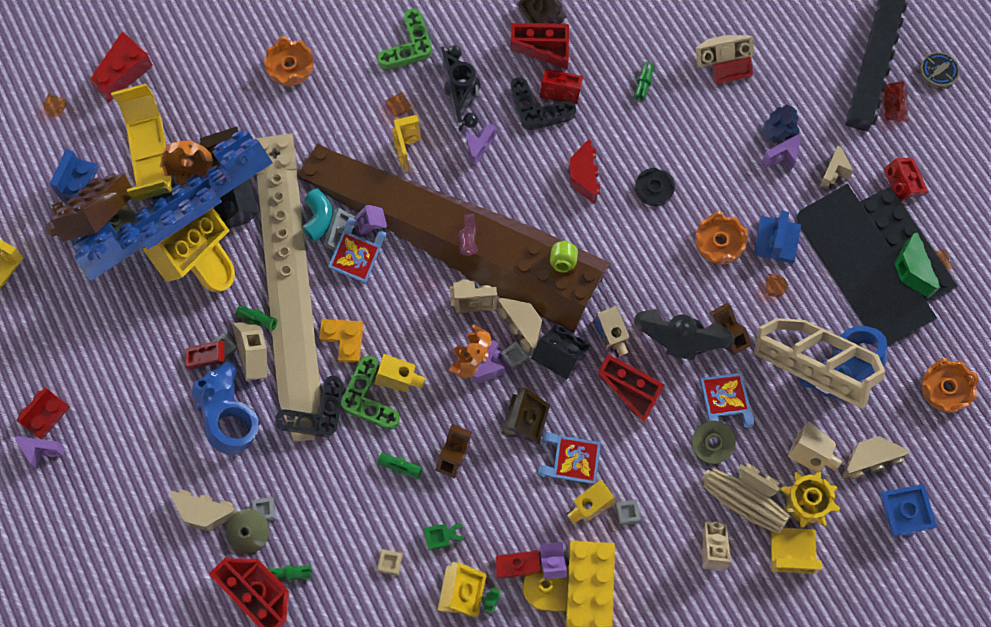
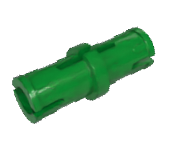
M644 62L642 65L641 74L636 81L638 85L634 94V99L637 101L640 94V101L646 100L648 88L652 84L651 77L655 69L653 63L650 64L649 69H647L649 62Z
M243 305L238 306L235 312L237 318L246 320L253 325L257 324L270 331L275 330L278 323L276 318L267 316L260 310H252Z
M381 452L377 465L392 469L396 474L402 473L417 480L423 468L422 466L405 461V458H396L384 452Z
M286 565L283 568H267L279 581H287V583H292L293 580L312 579V565L295 567Z

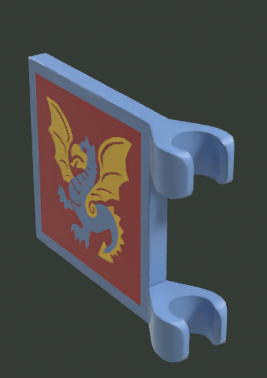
M349 217L328 268L366 284L385 239L386 232L379 230L374 242L365 240L351 234L356 220Z
M742 373L700 378L709 421H719L718 417L742 414L744 428L749 429L753 427L754 418L750 410Z
M550 432L544 433L542 442L544 444L557 445L554 468L541 465L538 469V476L594 485L597 478L601 442L560 436Z

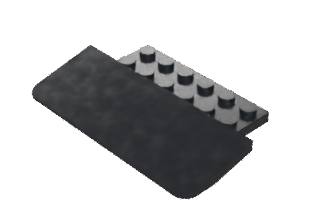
M847 183L803 208L797 214L798 224H801V229L863 325L881 331L886 338L887 346L935 321L937 316L928 303L958 287L891 187L859 201ZM914 233L919 234L924 244L925 252L931 261L934 274L939 280L940 288L931 297H926L902 283L894 265L904 244Z

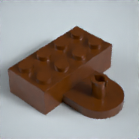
M113 173L101 180L99 178L92 179L87 183V187L77 192L78 195L67 201L68 204L65 207L62 201L51 205L50 209L55 216L45 226L48 235L51 237L59 235L64 242L97 233L132 198L127 192V189L132 187L125 174L115 175Z

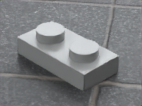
M341 208L334 209L323 245L335 251L348 218H354L355 216Z

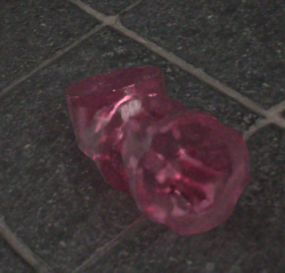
M474 213L464 215L465 229L457 234L461 242V248H459L461 255L471 256L478 252L474 239L477 232Z

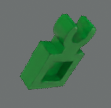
M446 523L425 527L428 551L450 547L449 540L456 542L465 540L464 535H455L456 530L462 529V524H455L451 529H447Z
M491 588L490 593L486 592L482 605H485L484 612L493 615L501 597L500 590Z

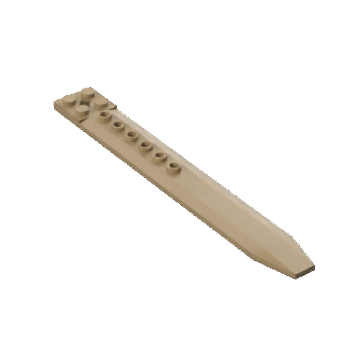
M293 134L253 138L261 143L273 162L257 173L270 316L278 320L275 330L272 331L279 404L282 410L288 409L318 414L321 387L304 231L302 230L303 220ZM273 152L280 153L276 159L270 156ZM284 415L286 422H294L293 427H296L298 417L295 416V419L292 421L288 420L287 416ZM308 418L300 420L301 427L309 429L312 426ZM290 432L294 442L316 438L313 435Z

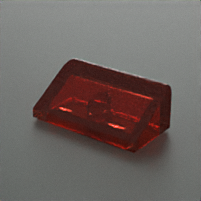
M904 81L886 84L884 90L885 119L889 121H909L907 86Z

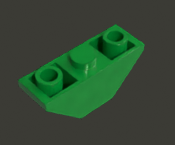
M914 233L904 244L894 265L902 283L926 297H931L940 288L939 280L934 274L931 261L925 252L924 244L919 234Z

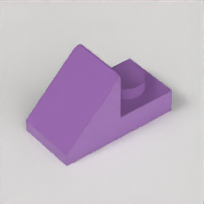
M489 123L485 129H481L478 137L465 132L466 144L472 165L476 166L496 137V126Z
M798 134L766 151L762 160L765 166L776 165L784 159L792 170L797 159L801 136Z
M366 205L354 217L359 237L367 236L372 230L387 227L383 209L380 207Z
M491 339V345L487 350L489 356L484 364H479L473 376L474 383L478 384L505 374V367L496 364L501 353L499 342Z
M16 436L15 439L30 464L36 469L38 468L41 455L54 458L55 455L63 456L65 449L63 445L56 441Z
M563 542L540 544L539 549L544 580L567 577Z

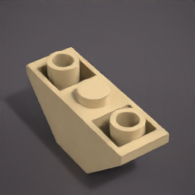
M724 35L707 39L695 47L697 67L754 56L752 36Z
M500 298L497 309L502 320L506 319L510 332L514 336H518L525 352L528 351L532 356L539 341L542 326L541 317L530 303Z
M248 321L233 323L232 326L246 381L267 378V348L262 329L257 324L253 325Z
M880 436L859 442L854 447L842 475L844 478L851 476L852 479L863 476L866 471L871 470L874 473L884 469V465L890 463L892 466L899 465L905 462L904 458L910 453L907 449Z
M181 489L179 492L171 491L170 493L183 521L190 527L211 531L229 521L238 512L233 507L234 504L228 501L213 502L211 497L200 495L199 498L191 496V492Z
M705 522L702 547L703 569L726 571L731 564L727 524Z

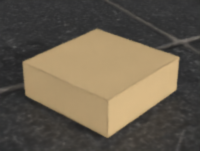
M381 549L377 572L399 576L403 553Z

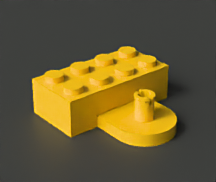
M214 208L149 250L146 246L142 248L166 282L183 278L190 270H192L200 283L211 292L224 291L234 281L235 271L233 263L218 243L229 232V229Z
M570 541L568 566H566L567 577L544 580L543 568L542 574L525 576L523 594L526 601L537 610L566 612V627H613L615 543Z

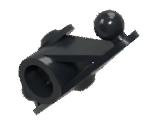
M452 45L446 51L444 46H441L440 52L446 79L444 91L452 103L459 132L463 131L462 126L474 128L478 124L476 114L467 113L464 118L461 117L474 94L476 98L480 97V79L476 77V71L470 63L458 60L462 56V50L459 46Z
M657 309L641 311L634 318V324L639 330L667 348V355L695 361L696 355L715 349L729 348L735 342L734 335L719 323L714 322L704 328L699 320L685 314L674 316L670 322L663 320Z

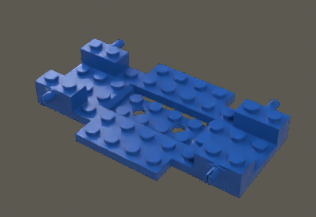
M240 130L232 135L233 139L217 144L214 147L216 150L212 151L221 166L210 168L205 176L202 173L199 175L197 173L193 174L184 185H176L167 196H159L153 200V205L148 208L142 207L136 211V215L133 217L134 222L123 224L118 232L108 221L97 233L74 239L72 244L77 253L74 255L75 261L90 281H92L146 246L149 250L222 202L220 198L224 194L271 165L273 162L257 139H253L247 130L244 132Z

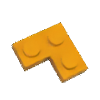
M321 319L319 339L325 342H340L339 362L359 363L364 323L363 321Z

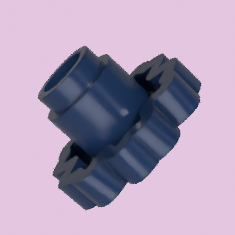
M786 104L783 108L778 107L770 114V119L764 123L762 129L765 133L764 138L769 142L776 143L778 140H788L798 135L800 129L797 125L799 119L797 110Z

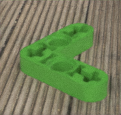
M412 8L404 14L405 25L412 43L381 51L378 54V64L382 69L397 68L426 60L432 56V44L419 10ZM411 16H414V18H416L415 25H413V21L410 18ZM415 31H422L424 33L421 37L413 35ZM421 43H423L426 52L421 50ZM407 51L410 53V56L402 58L400 54Z
M365 356L359 362L341 401L342 407L348 414L382 428L393 430L400 424L398 412L366 398L378 373L379 365L375 357ZM372 362L374 368H369L367 376H365V364L368 365ZM364 380L366 387L362 390L356 389L354 387L356 381ZM351 391L357 394L355 397V404L357 405H352L351 408H348L347 401H352L354 395ZM367 407H375L377 409L374 416H367L365 414ZM381 410H383V416L390 417L393 415L395 422L391 421L388 424L386 418L380 416Z

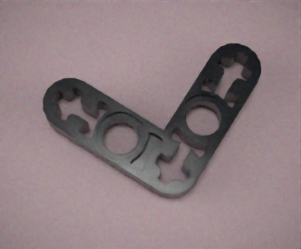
M516 77L511 81V94L524 129L535 130L567 122L575 118L576 105L573 102L563 101L536 108L528 82L522 77ZM516 85H520V87H522V94H520L518 87H516ZM527 100L530 105L528 107H521L519 102ZM568 108V110L571 112L567 114V112L564 111V109ZM551 112L554 114V117L546 119L543 114ZM527 118L533 120V123H529V121H527Z
M329 376L325 379L322 385L318 414L283 409L275 416V426L282 431L320 437L332 436L338 427L343 389L342 380L337 376ZM331 381L334 382L335 386H338L334 389L333 396H329L331 387L327 386ZM327 401L333 402L335 410L332 412L327 411L324 408V403ZM283 415H286L287 419L292 421L295 419V416L298 417L296 420V427H293L294 422L290 421L287 422L286 425H283L282 420L279 419L282 418ZM327 417H331L329 419V426L332 428L327 432L322 425L326 423ZM308 418L312 426L309 429L301 427V419Z

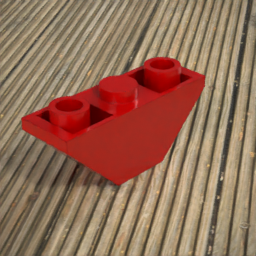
M587 140L569 159L570 186L590 202L595 203L597 195H600V183H596L598 165H594L596 147H592V141Z

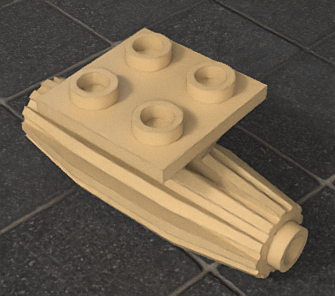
M747 463L746 467L740 464L738 467L740 468L739 478L715 468L712 472L707 470L701 481L704 482L703 487L717 500L753 524L777 534L781 533L790 515L770 498L781 491V488L778 487V481L768 475L765 478L759 475L760 471Z

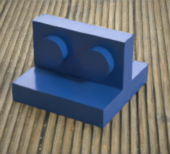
M66 149L49 184L59 199L67 203L68 200L78 195L77 192L88 186L87 183L94 179L99 167L95 163L78 159L74 151Z
M781 211L778 218L761 216L753 255L793 264L796 257L801 224L788 222L789 212Z
M924 484L884 491L879 494L892 537L902 535L903 538H906L920 531L937 528Z

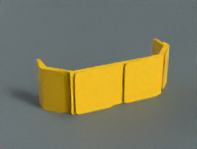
M145 83L112 92L111 95L118 103L126 124L136 187L127 189V192L135 202L169 193L172 189L173 178L172 174L165 176L163 168L160 167L162 152L166 147V139L161 114L152 90Z

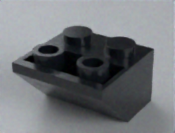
M249 179L224 194L220 198L222 202L213 207L228 229L247 224L259 214Z
M554 325L541 337L531 359L567 380L575 372L591 345L587 344L584 339L568 333L564 327Z

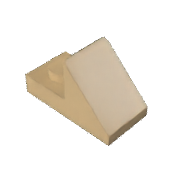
M837 146L819 186L820 188L827 190L830 183L834 185L838 176L849 179L852 175L853 169L842 147Z

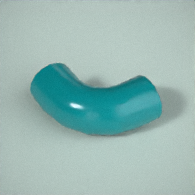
M313 189L304 199V203L312 210L313 216L302 226V230L313 242L319 240L327 232L333 215L332 205L319 189Z

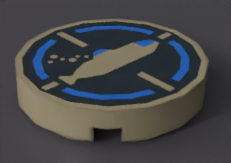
M942 52L927 55L919 68L920 77L924 83L936 89L937 87L945 89L952 86L959 77L960 72L956 60Z

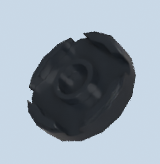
M653 167L645 169L637 177L635 183L636 195L643 203L649 206L664 205L674 195V179L665 170L662 171Z

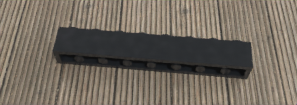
M879 0L845 126L868 132L871 125L875 126L878 114H875L876 109L880 108L883 99L880 97V93L884 92L887 84L884 78L885 76L888 77L891 65H888L889 60L892 61L895 54V49L892 48L898 42L900 34L897 33V30L901 29L904 21L901 15L905 13L908 6L905 0Z

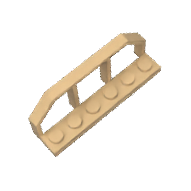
M775 318L758 329L754 355L861 409L867 406L871 387L881 382L884 378L885 369L878 354L806 320ZM775 330L803 331L810 336L794 344L792 349L765 335ZM820 341L843 350V352L829 359L826 365L801 353ZM855 356L870 363L875 373L866 378L863 384L834 368Z

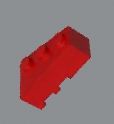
M511 23V51L568 69L569 24Z
M121 31L90 80L96 91L105 100L111 102L114 99L111 95L112 92L126 89L152 68L153 65L148 54Z
M609 354L598 371V377L644 425L663 392L665 384Z

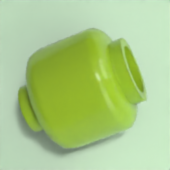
M569 241L555 243L550 254L551 266L562 273L574 269L578 258L577 247Z

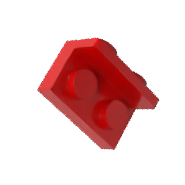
M545 69L541 82L540 98L559 102L571 101L577 105L584 76Z
M896 158L884 167V172L891 188L901 202L908 197L924 196L928 193V189L913 158Z
M44 387L34 395L33 401L28 407L21 410L16 421L43 440L70 406Z

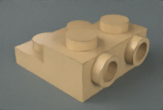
M467 279L459 280L453 283L454 286H449L451 307L455 306L456 313L497 310L496 287L485 285L475 289V282Z

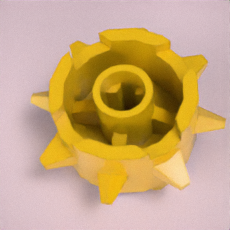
M795 472L796 482L791 487L781 488V491L786 495L787 506L784 510L800 522V527L802 528L807 523L819 522L823 527L827 526L825 516L829 512L840 511V507L834 503V492L838 489L837 486H831L827 480L821 479V472L807 476H801L798 472Z

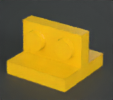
M452 562L451 566H446L438 610L478 618L487 574L459 562Z

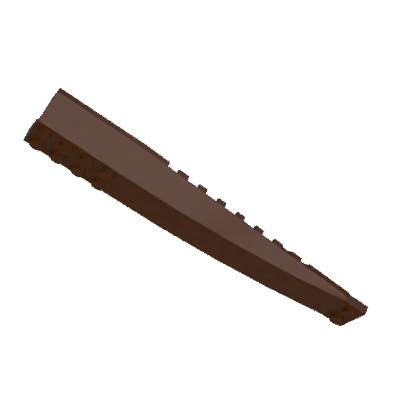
M318 143L297 175L298 179L315 186L316 189H319L322 193L351 210L354 209L360 212L366 205L382 208L387 224L386 229L393 232L397 237L403 238L414 247L426 251L428 255L443 261L450 268H455L467 278L477 281L479 285L496 287L497 295L502 298L530 303L539 316L574 333L584 316L585 308L599 282L603 280L611 263L577 247L578 258L575 268L565 273L558 272L550 264V254L552 246L563 240L527 224L342 155Z

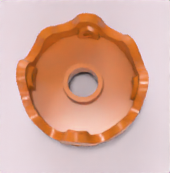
M281 36L275 45L267 48L264 65L268 76L274 82L283 86H295L309 78L313 71L314 60L311 48H308L302 40L291 41L286 36ZM286 62H295V64L291 67L285 66Z
M177 141L164 148L160 167L163 168L165 176L174 175L177 178L178 185L182 186L187 183V179L193 174L197 173L199 175L202 173L203 176L207 175L206 172L212 168L213 158L205 147L194 141Z
M721 211L714 212L711 216L702 220L698 226L695 235L697 251L705 260L718 265L732 263L745 250L748 230L741 225L737 217H726ZM723 237L726 243L718 244L715 238Z
M475 324L471 327L475 332H471L467 336L470 344L466 347L456 346L453 353L458 361L453 363L448 370L462 379L472 378L479 364H484L489 356L487 350L492 342L491 335Z
M945 357L936 361L926 370L921 381V389L926 401L932 407L942 412L955 413L964 410L975 400L979 377L976 372L970 371L964 362L948 361ZM943 383H950L953 386V392L946 391Z

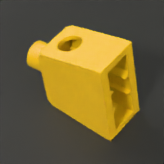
M383 354L374 384L407 392L410 385L422 389L425 376L414 373L416 365Z
M601 479L574 499L576 507L566 514L573 524L584 517L589 522L617 502ZM587 503H593L590 509H585Z

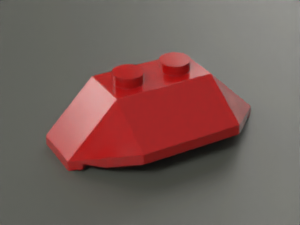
M224 558L208 573L258 627H282L287 622L289 590L259 559Z

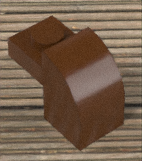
M725 303L709 312L713 323H719L735 337L734 344L729 348H725L727 351L735 355L752 345L746 327L737 323L730 304Z
M454 424L451 425L445 446L439 454L435 471L454 479L456 478L471 444V431Z

